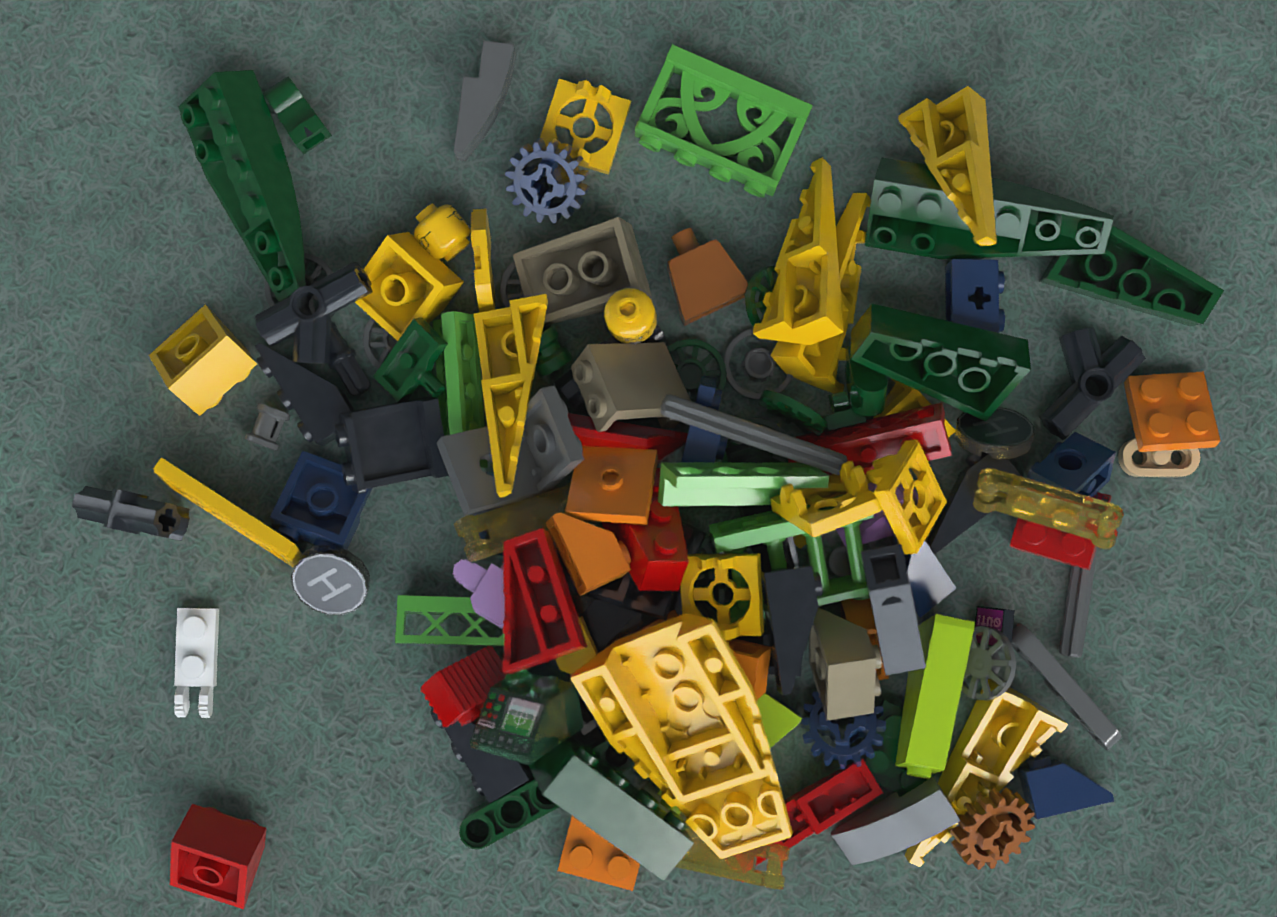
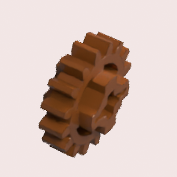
M995 787L991 788L988 797L978 793L976 795L977 802L973 805L966 802L964 807L967 812L964 815H958L961 820L958 822L959 826L950 830V833L955 838L951 843L957 850V853L966 864L970 865L973 863L977 869H981L985 863L990 869H994L998 860H1002L1007 864L1009 862V854L1012 852L1020 854L1022 852L1019 847L1020 843L1030 841L1031 838L1026 834V831L1035 828V824L1030 820L1035 814L1030 809L1029 804L1018 792L1013 793L1006 787L1001 794Z

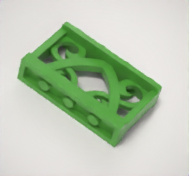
M672 44L640 119L635 126V137L640 139L639 144L646 149L659 152L662 148L674 153L673 158L685 166L694 167L697 163L710 169L709 175L717 180L729 182L730 179L745 184L743 189L754 196L763 198L765 194L773 197L813 105ZM673 73L682 76L680 98H662ZM703 88H710L715 93V97L711 101H694V97L704 99L701 94ZM729 97L737 100L736 113L738 121L749 134L730 142L711 144L701 128L696 111L714 110L725 103ZM667 107L681 108L682 114H671L665 120V122L674 121L677 129L672 133L660 130L655 123L656 114ZM751 108H756L761 112L759 118H753V121L760 125L758 128L753 126L746 117L747 110ZM786 121L794 126L781 151L779 146L769 137ZM687 134H689L694 144L683 140ZM761 143L771 151L774 158L773 167L764 173H758L748 166V160L752 157L758 158L761 163L763 162V154L757 147ZM738 155L737 163L726 159Z

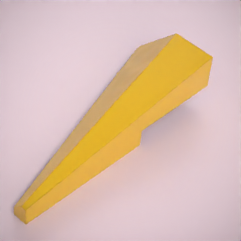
M823 157L811 163L810 168L814 175L809 188L801 192L799 199L803 206L798 219L791 220L774 268L778 274L773 291L765 294L763 303L767 308L762 322L756 323L753 328V334L759 339L813 345L844 333L831 166Z
M546 294L509 300L510 307L474 313L483 377L481 384L496 490L499 498L506 497L512 493L548 305Z
M988 679L991 691L999 686L993 679ZM1010 687L998 698L976 700L945 766V770L938 781V785L954 807L957 815H964L967 812L964 807L966 802L972 805L977 802L976 795L978 793L988 797L991 788L995 787L998 791L1003 789L1014 778L1013 772L1029 756L1035 758L1043 751L1041 745L1056 731L1063 732L1068 723ZM959 823L909 847L905 853L908 862L918 867L922 866L925 863L923 857L940 841L946 843L952 837L950 830Z

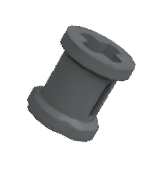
M258 403L256 407L259 411L251 433H246L244 439L277 451L279 445L276 442L284 422L290 420L291 415Z

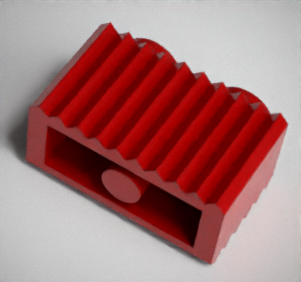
M487 646L437 671L420 689L421 693L425 694V699L429 700V706L433 707V712L438 714V719L442 721V726L448 727L459 721L463 727L482 714L480 709L488 701L493 703L492 708L489 709L490 711L494 710L495 704H504L509 699L507 692L517 683L511 674H502L501 658L493 646ZM491 692L497 693L494 700L489 699ZM499 694L505 695L503 702L497 700Z

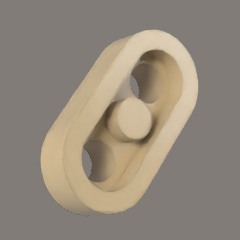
M1136 438L1125 442L1118 454V461L1122 470L1134 477H1183L1192 474L1200 463V452L1196 448L1141 452L1144 459L1140 465H1137L1132 460L1133 453L1136 450L1138 451ZM1174 451L1181 454L1182 461L1179 465H1175L1171 461V454Z

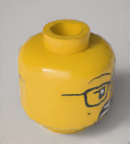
M432 203L415 217L419 224L414 230V237L436 259L444 258L448 262L471 243L467 239L471 233V228L452 205L445 204L437 208Z
M625 288L615 292L605 305L604 318L610 333L616 340L623 343L637 344L645 341L652 335L657 324V314L652 300L645 292L636 288Z

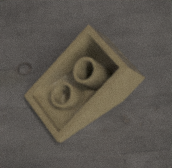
M620 217L513 254L524 298L542 294L547 295L548 305L544 326L604 312L608 299L615 292L625 288H636L652 297L632 225Z

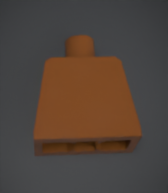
M692 228L684 229L671 237L679 256L667 262V270L684 326L745 298L748 282L717 239L700 246Z

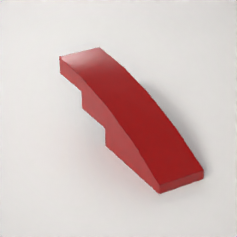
M861 758V766L857 767L853 762L847 765L845 769L835 771L784 800L792 828V836L790 838L733 856L741 870L746 873L777 852L782 854L813 833L818 835L883 792Z

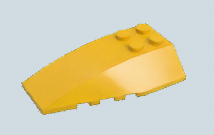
M687 613L616 640L571 675L570 679L608 742L619 754L623 751L635 763L633 768L644 780L648 777L662 791L661 798L670 807L676 806L687 817L685 823L720 859L792 836V828L754 689L715 620Z

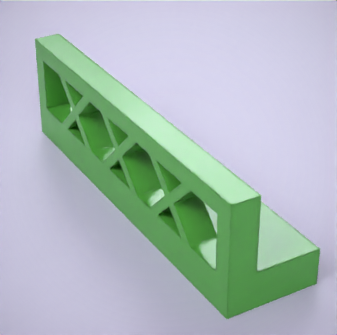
M457 311L441 313V319L433 320V329L448 343L436 360L437 379L446 386L445 391H442L443 393L438 397L444 436L485 427L480 356L474 314ZM480 460L481 469L488 468L487 460Z
M661 462L658 502L662 506L771 505L770 498L780 495L781 487L792 484L793 489L828 488L829 476L820 469L803 463Z
M398 595L395 643L504 646V634L500 637H489L480 628L479 625L486 619L481 616L477 621H474L470 617L480 616L473 610L470 597ZM406 614L425 615L432 623L421 635H405ZM431 615L441 616L437 620H435ZM450 615L464 616L472 625L462 635L450 636L440 624ZM436 628H437V629L441 632V634L443 635V636H428V635L431 634ZM476 629L483 637L468 636Z

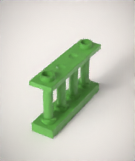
M823 507L818 510H829L834 507ZM773 511L708 525L711 540L717 553L744 554L743 551L747 546L762 543L767 546L771 570L787 567L782 542L787 537L801 534L806 539L809 562L813 567V573L819 572L822 582L823 594L822 596H817L818 606L852 598L855 600L869 599L861 561V551L864 550L859 525L862 524L863 520L874 518L873 515L842 526L845 533L851 575L830 580L828 578L821 535L812 537ZM731 568L732 578L737 587H749L741 573ZM737 601L730 608L731 623L744 616L749 608L750 601ZM763 604V618H766Z

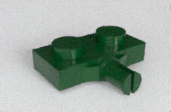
M414 318L373 377L397 402L408 400L420 384L433 398H437L443 393L442 391H445L446 386L431 372L434 363L448 343L423 318Z

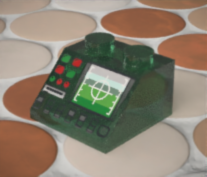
M527 670L506 674L503 680L490 687L470 739L471 748L524 764H532L584 728L578 691L575 685L558 680L554 676L545 677L529 673Z

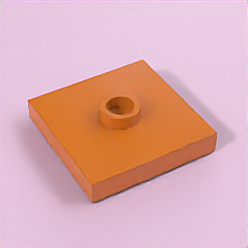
M582 446L584 460L573 470L565 509L566 515L584 521L647 524L658 462L657 450Z

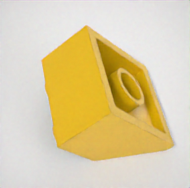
M409 232L391 234L386 236L363 269L372 283L371 288L373 292L355 303L398 341L414 318H423L429 324L445 309L464 281L441 260L432 257Z
M206 304L149 355L167 388L199 416L207 409L216 406L221 401L223 395L236 383L245 380L251 370L257 365L244 345Z

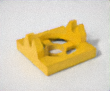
M559 79L540 138H543L546 146H548L549 142L554 138L558 139L555 130L556 126L568 129L574 139L570 156L572 158L577 156L583 157L578 166L609 175L630 110L631 100L611 95V91L603 85L593 87L587 80L579 81L578 84ZM587 99L583 112L576 114L573 118L559 114L570 102ZM598 103L609 113L612 121V130L599 126L597 119L594 117ZM585 117L593 121L595 131L590 137L580 138L574 133L573 125L579 118ZM595 138L607 141V144L597 152L590 154L584 150L585 143L591 142ZM558 140V148L561 150H563L566 146L569 145L566 143L561 144V142Z
M909 440L904 442L896 455H887L873 461L872 464L875 469L867 471L866 475L870 482L877 485L874 493L899 544H902L904 554H917L947 501L918 440ZM909 468H911L917 476L916 481L913 480L909 472ZM900 482L904 488V502L902 506L896 496V488ZM914 487L918 492L917 506H915L913 501Z
M852 461L842 464L840 475L833 474L829 476L828 488L793 489L792 484L781 487L780 495L770 498L773 512L812 537L825 534L883 510L875 493L869 490L868 480L862 466L854 467ZM835 492L843 494L837 498H822ZM823 507H834L829 510H818Z
M688 554L689 562L681 582L682 615L687 613L704 617L695 606L694 600H708L711 606L717 609V626L725 640L734 639L738 636L763 635L764 620L760 554ZM711 568L715 569V580L708 587H694V582L702 571ZM733 568L741 573L749 587H737L735 582L728 578V569ZM726 583L731 587L733 591L731 603L723 605L716 602L712 594L715 584ZM737 601H750L749 608L744 616L731 623L730 608Z

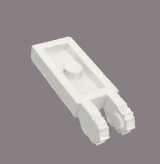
M177 608L174 686H177L174 696V711L177 717H186L190 708L189 686L201 687L198 704L201 718H210L213 714V687L217 684L219 608Z

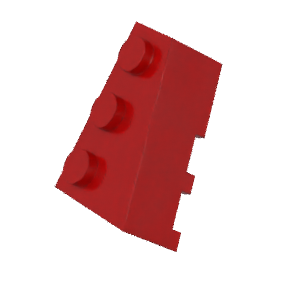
M656 468L647 524L602 522L604 529L612 532L617 542L621 540L625 544L631 558V562L628 563L631 569L629 573L639 591H679L689 562L678 506H662L658 502L661 468Z
M541 528L504 541L503 594H505V611L503 620L504 660H502V674H512L588 648L551 533Z

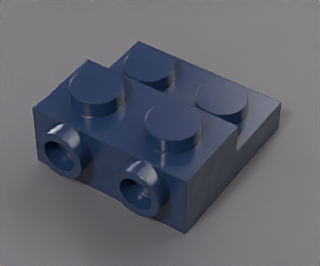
M702 375L695 403L717 411L719 410L722 390L716 389L717 378ZM690 425L681 462L714 463L715 459L723 460L728 438Z
M302 451L270 515L272 529L277 530V533L294 544L299 539L312 543V549L321 555L334 556L336 552L345 556L360 523V514L372 488L366 489V493L357 494L352 490L351 485H345L340 464Z

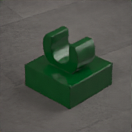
M846 391L828 395L832 414L822 416L828 423L826 431L867 422L865 416L857 414L852 409L850 410Z

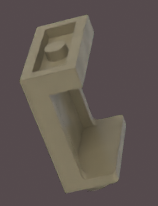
M665 342L588 344L571 367L574 380L578 384L586 403L588 414L591 416L598 432L606 431L618 419L657 417L662 429L675 428L680 421L660 413L664 397L667 394H671L691 401Z

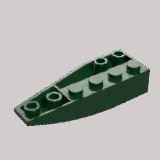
M254 71L214 72L178 106L181 120L187 128L194 146L195 156L201 164L205 177L277 300L281 302L290 297L297 288L306 286L300 214L291 172L281 139Z
M881 157L874 178L864 246L935 259L1104 254L1114 215L1042 190L992 177L997 243L980 246L973 239L975 236L968 225L961 220L957 214L959 211L945 195L927 165Z

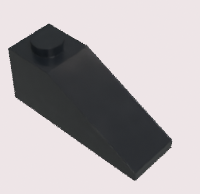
M983 446L965 459L969 466L960 472L926 542L934 555L1027 484L999 446L988 451Z
M811 565L761 571L762 597L776 688L782 695L791 694L817 613V596H822L823 594L819 572L813 573Z

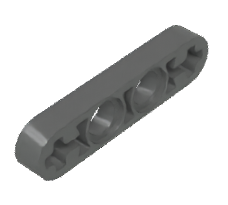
M1018 623L1013 628L1011 644L1015 651L1034 672L1038 670L1044 676L1045 680L1043 682L1060 701L1064 699L1072 708L1069 712L1093 739L1108 751L1122 738L1119 730L1033 633L1023 624Z

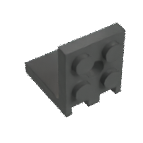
M555 386L541 388L528 402L512 493L506 497L499 498L496 490L495 476L487 475L480 467V460L482 459L492 462L488 426L443 436L438 440L437 446L464 516L545 495L584 460L581 441L573 432L567 417L566 404L560 399Z

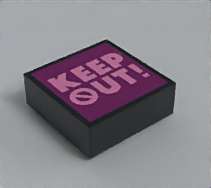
M977 606L975 627L988 626L996 628L1012 643L1015 610ZM983 632L976 634L978 645H981ZM990 634L988 646L992 647L998 640Z

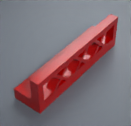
M942 402L869 419L864 423L829 431L825 430L820 436L809 433L795 437L846 455L847 462L852 461L854 467L862 466L865 475L867 471L875 469L872 464L873 461L887 455H896L904 442L909 440H918L928 461L952 456V449L945 427V411ZM788 458L789 463H800ZM821 470L828 476L833 475V473Z

